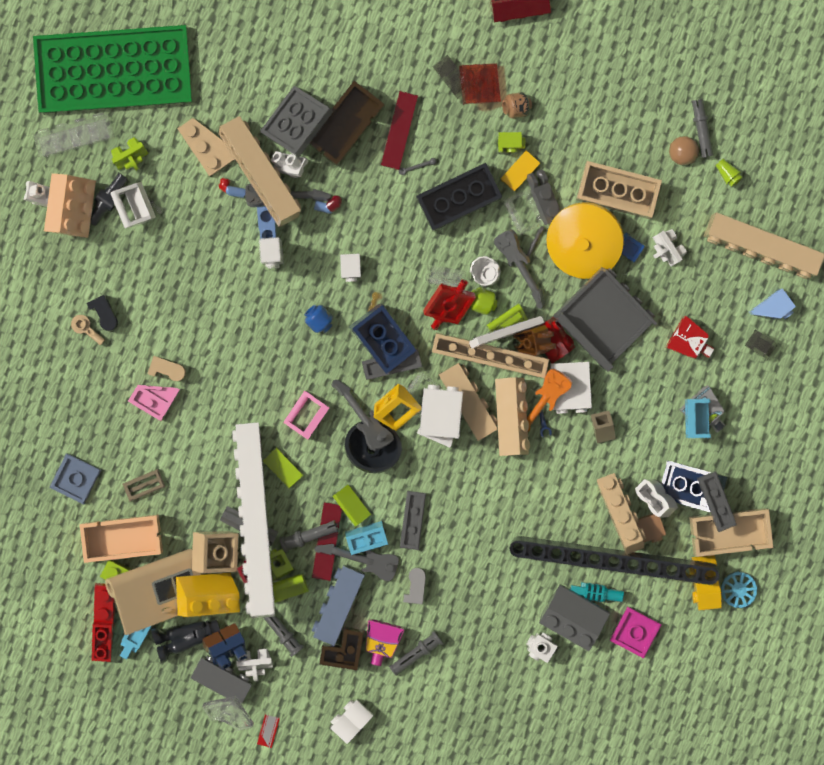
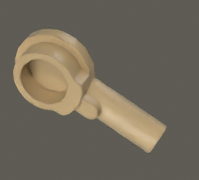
M76 315L72 319L71 327L74 332L86 333L100 346L103 344L105 339L91 328L88 317Z

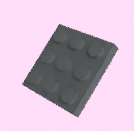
M293 86L260 132L299 158L333 111L298 87Z

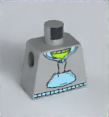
M705 385L691 399H710L709 425L718 433L725 427V424L719 418L725 411L710 387ZM685 404L679 409V411L684 415Z

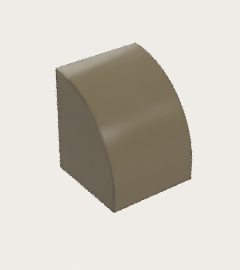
M605 411L592 414L591 421L597 443L616 439L610 412Z

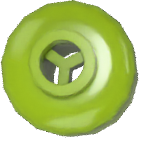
M482 287L471 291L475 293L476 297L470 306L471 310L487 315L496 309L498 300H496V295L493 291Z

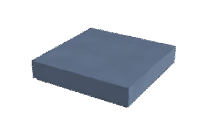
M66 453L49 488L81 504H85L101 470Z

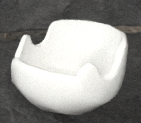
M482 256L472 262L470 273L476 283L486 287L494 285L499 280L501 270L499 264L494 259Z

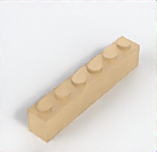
M238 116L221 125L219 129L220 137L278 227L280 228L298 218L301 211L300 203L291 196L289 186L280 179L281 176L276 167L273 168L271 165L270 157L260 148V142L257 137L252 136L248 123Z
M436 332L432 348L433 353L545 378L549 362L548 358L533 356L489 344L471 349L469 344L471 340Z

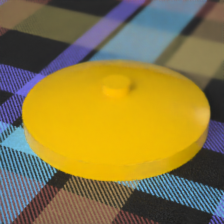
M581 202L565 207L554 217L547 232V249L552 261L564 273L576 278L590 279L601 267L607 270L609 268L612 269L618 262L624 247L623 230L617 218L606 208L594 203Z

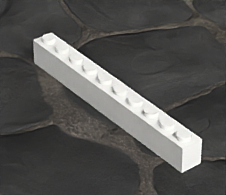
M259 423L235 425L236 430H233L232 434L233 442H237V449H234V458L239 464V468H235L236 480L240 479V487H237V496L242 501V506H238L239 518L243 517V525H240V534L245 539V544H241L242 556H246L243 572L248 577V583H245V594H249L246 610L247 614H251V618L275 616L260 426Z

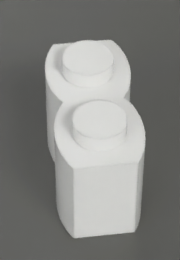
M644 479L635 488L639 498L648 503L650 511L658 517H669L678 508L675 500L666 494L661 483L654 479Z
M358 699L354 702L350 700L344 706L346 711L341 716L337 714L331 720L333 725L330 728L346 744L352 740L374 715Z

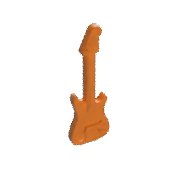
M550 369L545 376L543 386L535 392V395L541 394L542 398L527 417L529 423L528 431H530L531 424L547 402L550 404L549 411H551L556 404L557 398L571 388L572 380L561 371Z

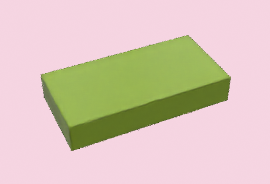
M278 448L273 450L263 460L288 488L303 476Z
M348 484L333 495V498L355 527L371 515Z

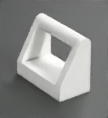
M142 182L110 193L125 229L144 224L156 218ZM125 193L136 220L130 222L120 194Z

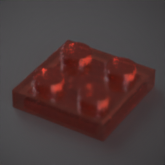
M497 63L459 66L463 105L501 102Z

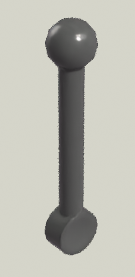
M431 158L430 161L408 168L402 167L398 172L400 175H404L406 172L430 164L435 165L437 160L436 158Z
M540 226L526 254L529 259L544 229L543 226Z

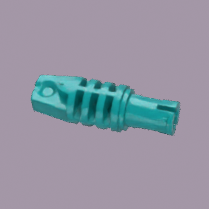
M581 582V586L571 585L570 590L590 601H623L624 591L607 589L605 585Z

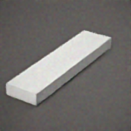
M539 316L479 336L471 340L469 344L471 349L535 328L543 324L544 321Z

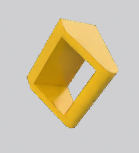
M397 384L374 404L373 418L397 431L420 412L422 408L404 386ZM400 403L411 408L397 421L389 414Z

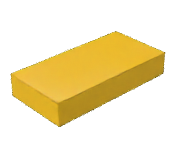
M526 150L500 179L515 192L527 179V175L532 173L540 162Z

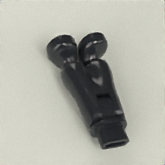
M217 620L172 626L165 632L157 627L151 629L156 645L165 641H172L170 644L157 647L161 663L167 662L169 655L172 653H183L192 647L202 644L203 638L217 631L220 634Z

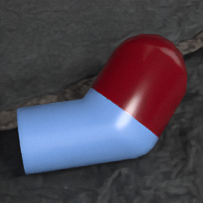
M334 195L327 203L316 201L314 210L331 214L341 207L342 198Z

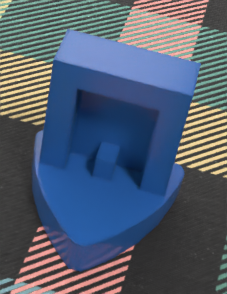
M626 232L624 234L622 255L635 262L645 246L630 237V234Z

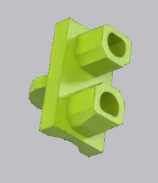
M133 137L128 140L129 149L123 152L120 146L111 150L113 156L111 160L119 171L123 168L128 170L132 167L138 171L139 167L137 164L143 161L142 157L149 154L142 142Z

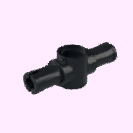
M121 173L116 175L110 186L103 187L94 200L96 207L91 213L90 223L97 226L103 215L115 208V203L110 193L121 189L128 179Z

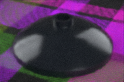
M380 421L378 422L381 426L391 432L394 438L388 446L380 450L373 451L368 447L365 435L357 428V424L348 431L345 438L344 449L346 456L355 467L364 472H386L396 465L401 455L402 445L398 434L394 429Z

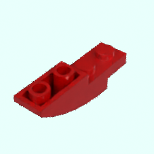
M95 583L91 661L111 662L115 600L109 595L105 583Z

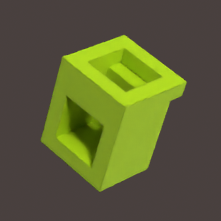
M499 132L498 153H502L503 149H506V153H517L518 149H525V137H522V132Z
M283 549L270 551L272 578L275 581L289 574L293 567ZM278 561L280 567H275L273 562Z

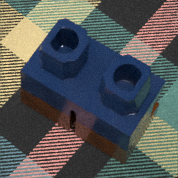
M236 623L221 629L220 634L217 631L203 638L204 649L211 656L215 665L218 664L222 670L231 666L229 658L234 655L238 662L247 658L245 641Z

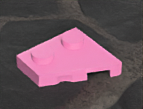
M137 385L128 402L162 421L180 389Z

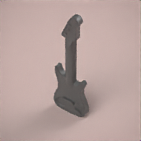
M251 183L247 184L245 188L247 205L249 207L263 206L264 203ZM313 189V191H291L290 193L293 199L324 200L325 202L331 199L329 193Z
M509 229L499 234L494 239L495 246L505 255L510 267L515 262L532 291L531 295L536 302L537 308H543L545 302L542 289L538 288L524 262L526 264L530 263V259L522 251L516 232Z
M333 380L332 387L336 388L338 393L345 397L363 422V424L358 423L357 428L365 435L368 447L373 451H377L388 446L394 439L393 435L381 426L377 419L373 418L374 411L370 410V418H368L350 393L351 389L339 380Z
M334 544L317 545L314 548L317 553L334 554L366 564V567L361 569L362 572H372L384 581L393 579L399 563L396 555L376 554L371 550L365 551L366 556L360 554L351 555L350 551L335 547Z

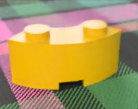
M715 555L691 557L694 561L709 562L717 565ZM692 567L689 568L690 575H693L697 572L696 569ZM709 570L705 573L708 577H714L716 575V573L712 570ZM719 580L713 585L694 583L695 591L692 592L693 603H697L698 610L721 608Z

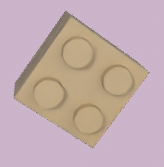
M229 531L193 532L192 571L200 573L237 572L238 533Z

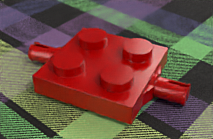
M461 279L457 287L442 283L439 285L423 309L425 316L435 319L431 324L432 329L438 330L443 322L459 324L476 299L475 293L464 290L468 285L467 280Z

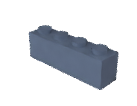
M343 565L342 569L338 567L334 577L337 579L335 586H330L327 596L330 597L328 603H323L319 614H322L320 621H315L312 631L315 632L314 638L335 646L364 578V573L346 565Z

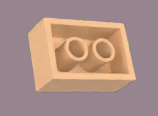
M52 174L44 231L88 238L96 181L65 174Z

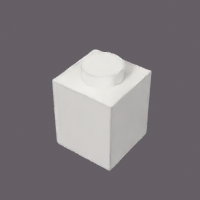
M360 254L340 255L341 278H345L346 282H355L357 278H361Z

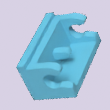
M382 521L345 532L351 555L388 545Z

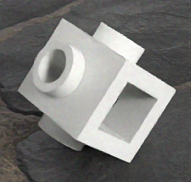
M544 632L541 635L539 633H536L535 636L531 635L526 643L528 645L527 650L530 652L529 656L537 661L542 659L546 663H548L558 646L551 641L553 638ZM540 644L544 645L542 649H538Z

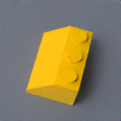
M230 572L176 577L178 616L194 617L240 612L239 591Z

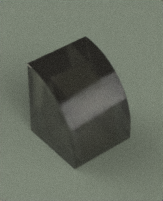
M756 329L745 344L748 349L768 361L778 346L774 340Z

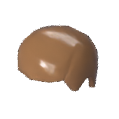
M681 136L670 144L669 154L675 163L688 165L694 163L699 157L700 149L697 142L692 138Z

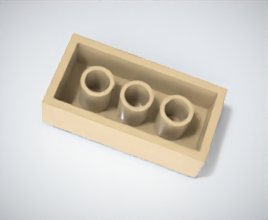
M587 161L584 166L576 200L598 204L604 208L651 219L662 180Z

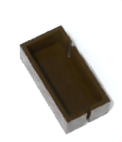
M354 80L331 109L333 113L309 145L320 154L324 151V157L338 167L372 124L370 119L375 120L384 109L385 104Z

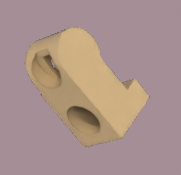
M153 356L147 373L156 377L159 372L168 375L173 381H181L186 376V370L182 365L157 356Z

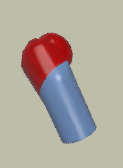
M220 179V184H218L220 190L229 196L244 198V188L229 186V179Z

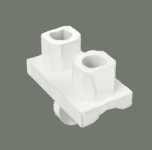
M275 152L271 159V162L274 164L273 168L276 167L279 173L287 174L293 178L302 176L303 168L309 161L305 157L298 158L295 155L283 154L281 152Z
M27 181L24 200L32 202L34 205L47 207L50 187Z
M672 229L666 232L662 231L653 237L656 243L654 248L657 251L653 257L656 259L660 256L663 262L668 261L670 266L683 260L682 257L687 251L682 245L675 248L671 241L677 237Z
M259 649L258 659L251 660L250 651H246L247 658L239 662L237 661L238 670H249L246 671V677L253 676L254 681H258V675H265V668H273V662L269 656L268 649Z

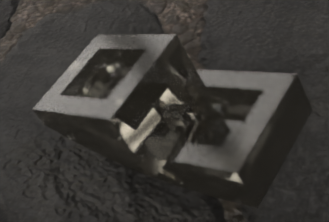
M448 55L432 66L457 99L472 88L471 84Z

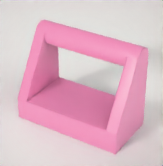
M304 391L283 423L306 439H309L330 407ZM309 398L321 407L305 431H302L292 422Z

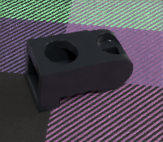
M106 295L86 303L89 310H96L100 318V326L103 330L114 331L117 328L118 319Z

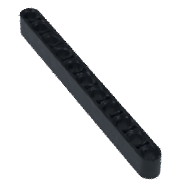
M524 536L514 537L509 548L510 553L518 558L713 585L719 580L718 566L709 562L638 552L626 555V552L623 550ZM520 543L523 545L524 549L517 550L515 549L514 544ZM540 546L543 549V551L541 553H536L533 550V547ZM555 548L560 549L562 554L556 556L552 553V550ZM577 551L581 554V557L573 558L571 553ZM597 554L600 556V559L593 561L590 556ZM611 557H617L619 559V562L613 564L610 562L609 559ZM631 559H635L639 564L631 566L628 562ZM655 562L658 567L650 569L648 563ZM675 565L677 570L670 572L667 570V567ZM692 567L696 569L697 572L693 575H690L686 572V570ZM709 570H712L716 573V575L714 577H708L705 573Z

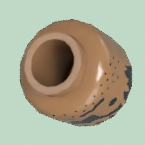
M524 92L508 94L505 100L502 101L504 114L513 119L527 116L529 109L532 108V101L530 98H527Z

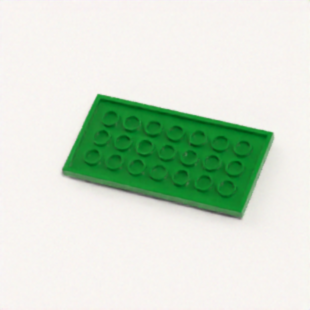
M186 25L33 36L38 113L192 103Z

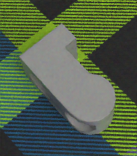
M415 567L409 572V580L411 582L410 593H404L403 602L423 604L425 572L423 569Z

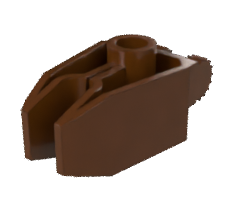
M543 325L513 335V338L518 339L522 343L514 345V347L521 353L533 356L549 352L551 349L556 348V343H551V337L554 336V332L549 331Z

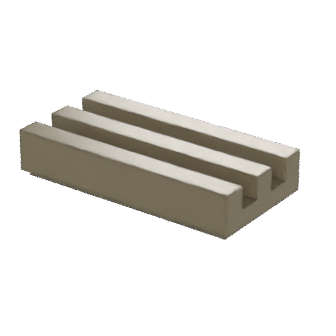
M158 469L122 484L129 501L166 487ZM156 474L157 478L131 489L128 488V485ZM155 482L160 484L134 496L131 495V492Z

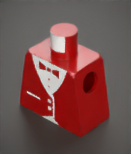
M687 316L682 317L665 346L666 349L696 359L699 353L709 358L714 351L712 346L705 343L709 335Z

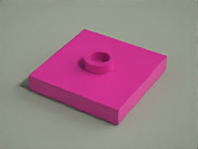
M627 606L610 641L644 659L661 624Z

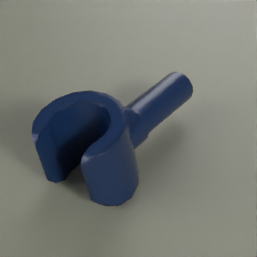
M542 410L539 413L541 421L540 434L544 438L542 434L544 429L549 430L550 436L552 435V431L550 427L547 426L544 413Z

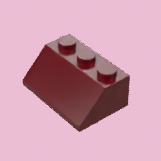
M490 0L494 23L551 13L550 0Z

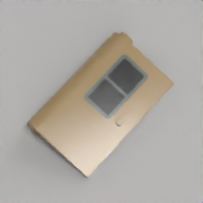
M187 549L106 579L107 591L112 598H115L125 635L178 616L176 577L201 575L200 572L192 571V549Z

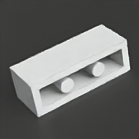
M279 238L259 239L261 263L266 265L268 269L280 268L279 264H284L282 241Z

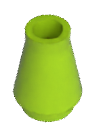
M725 159L720 160L715 165L726 185L733 187L742 180L741 172Z

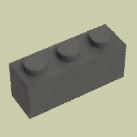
M209 655L201 657L190 677L192 680L240 706L253 684L250 682V677H246L242 673L240 676L233 672L234 669L232 667L222 670L218 664L215 665Z

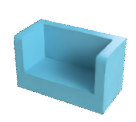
M685 399L686 438H711V434H709L710 399Z

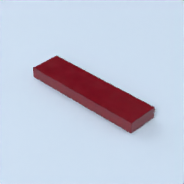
M399 91L381 166L396 170L400 169L418 95Z
M323 503L320 526L335 520L336 527L339 530L342 508L339 504ZM338 532L318 538L317 545L334 544L336 547ZM316 552L312 578L331 581L334 554L329 555L323 552Z

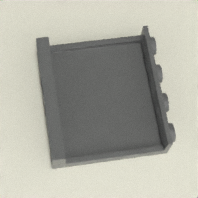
M601 267L553 317L604 370L609 372L613 368L612 363L651 324L657 325L658 323L654 320L655 315L649 309L644 310L642 308V301L634 295L632 297L628 293L630 289L623 282L619 283L615 279L617 275L610 268L607 270Z

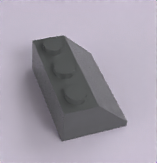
M560 584L543 610L539 623L583 649L590 651L599 637L610 612Z

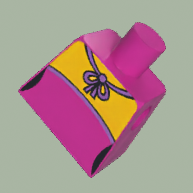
M369 618L366 651L373 653L371 664L381 666L384 656L392 658L404 632V627Z

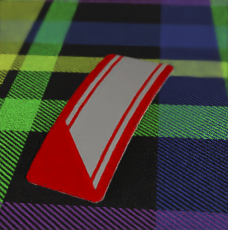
M265 714L257 742L258 745L272 748L280 718Z

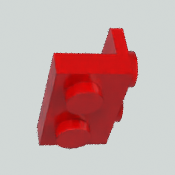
M554 317L540 325H545L549 331L554 332V336L551 337V343H556V348L545 353L552 364L575 348L573 339L566 334L563 326Z

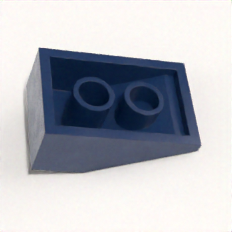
M377 304L349 326L360 343L386 374L417 351L381 304Z
M667 461L661 482L666 494L670 495L676 503L710 512L697 480L698 477L710 472ZM717 474L724 490L728 477Z

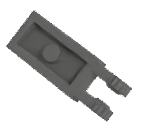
M541 169L537 171V178L541 186L538 187V181L533 173L527 175V180L544 225H548L561 210L548 183L547 175Z

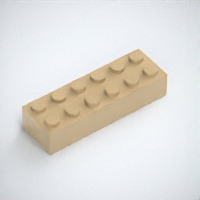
M717 212L711 215L703 236L708 238L707 242L715 245L724 244L727 250L733 252L743 251L742 255L748 258H761L760 262L770 266L777 264L779 265L778 269L782 271L797 272L796 276L803 279L817 276L824 259V253Z

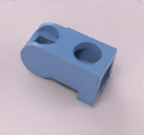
M266 206L257 207L260 239L276 238L275 220Z

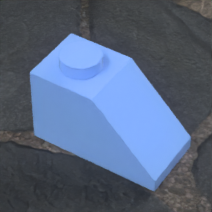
M781 288L749 311V313L755 316L776 319L783 317L786 319L794 313L792 309L796 306Z

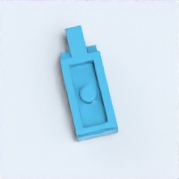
M151 626L124 635L121 643L124 649L120 656L127 660L131 651L136 653Z

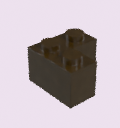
M345 627L342 646L323 643L319 665L357 671L364 630Z

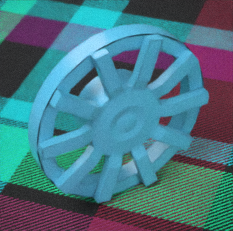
M734 572L725 577L721 584V595L727 604L735 608H743L755 600L757 586L750 575L744 572ZM736 575H741L740 582H737ZM744 576L749 578V580L743 584ZM731 577L733 578L734 584L728 582V580ZM750 582H752L753 587H751V588H746V586H747ZM725 584L729 585L731 589L724 590ZM754 590L752 596L747 593V591ZM731 592L732 595L726 598L725 593ZM734 596L736 597L735 604L730 602ZM744 596H747L751 599L748 602H746ZM739 598H741L743 604L738 605Z

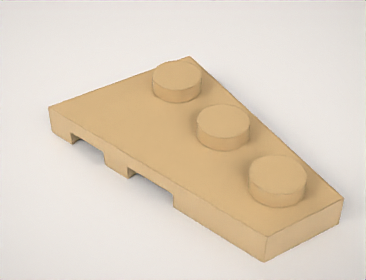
M194 118L177 128L209 176H212L235 160L224 141Z

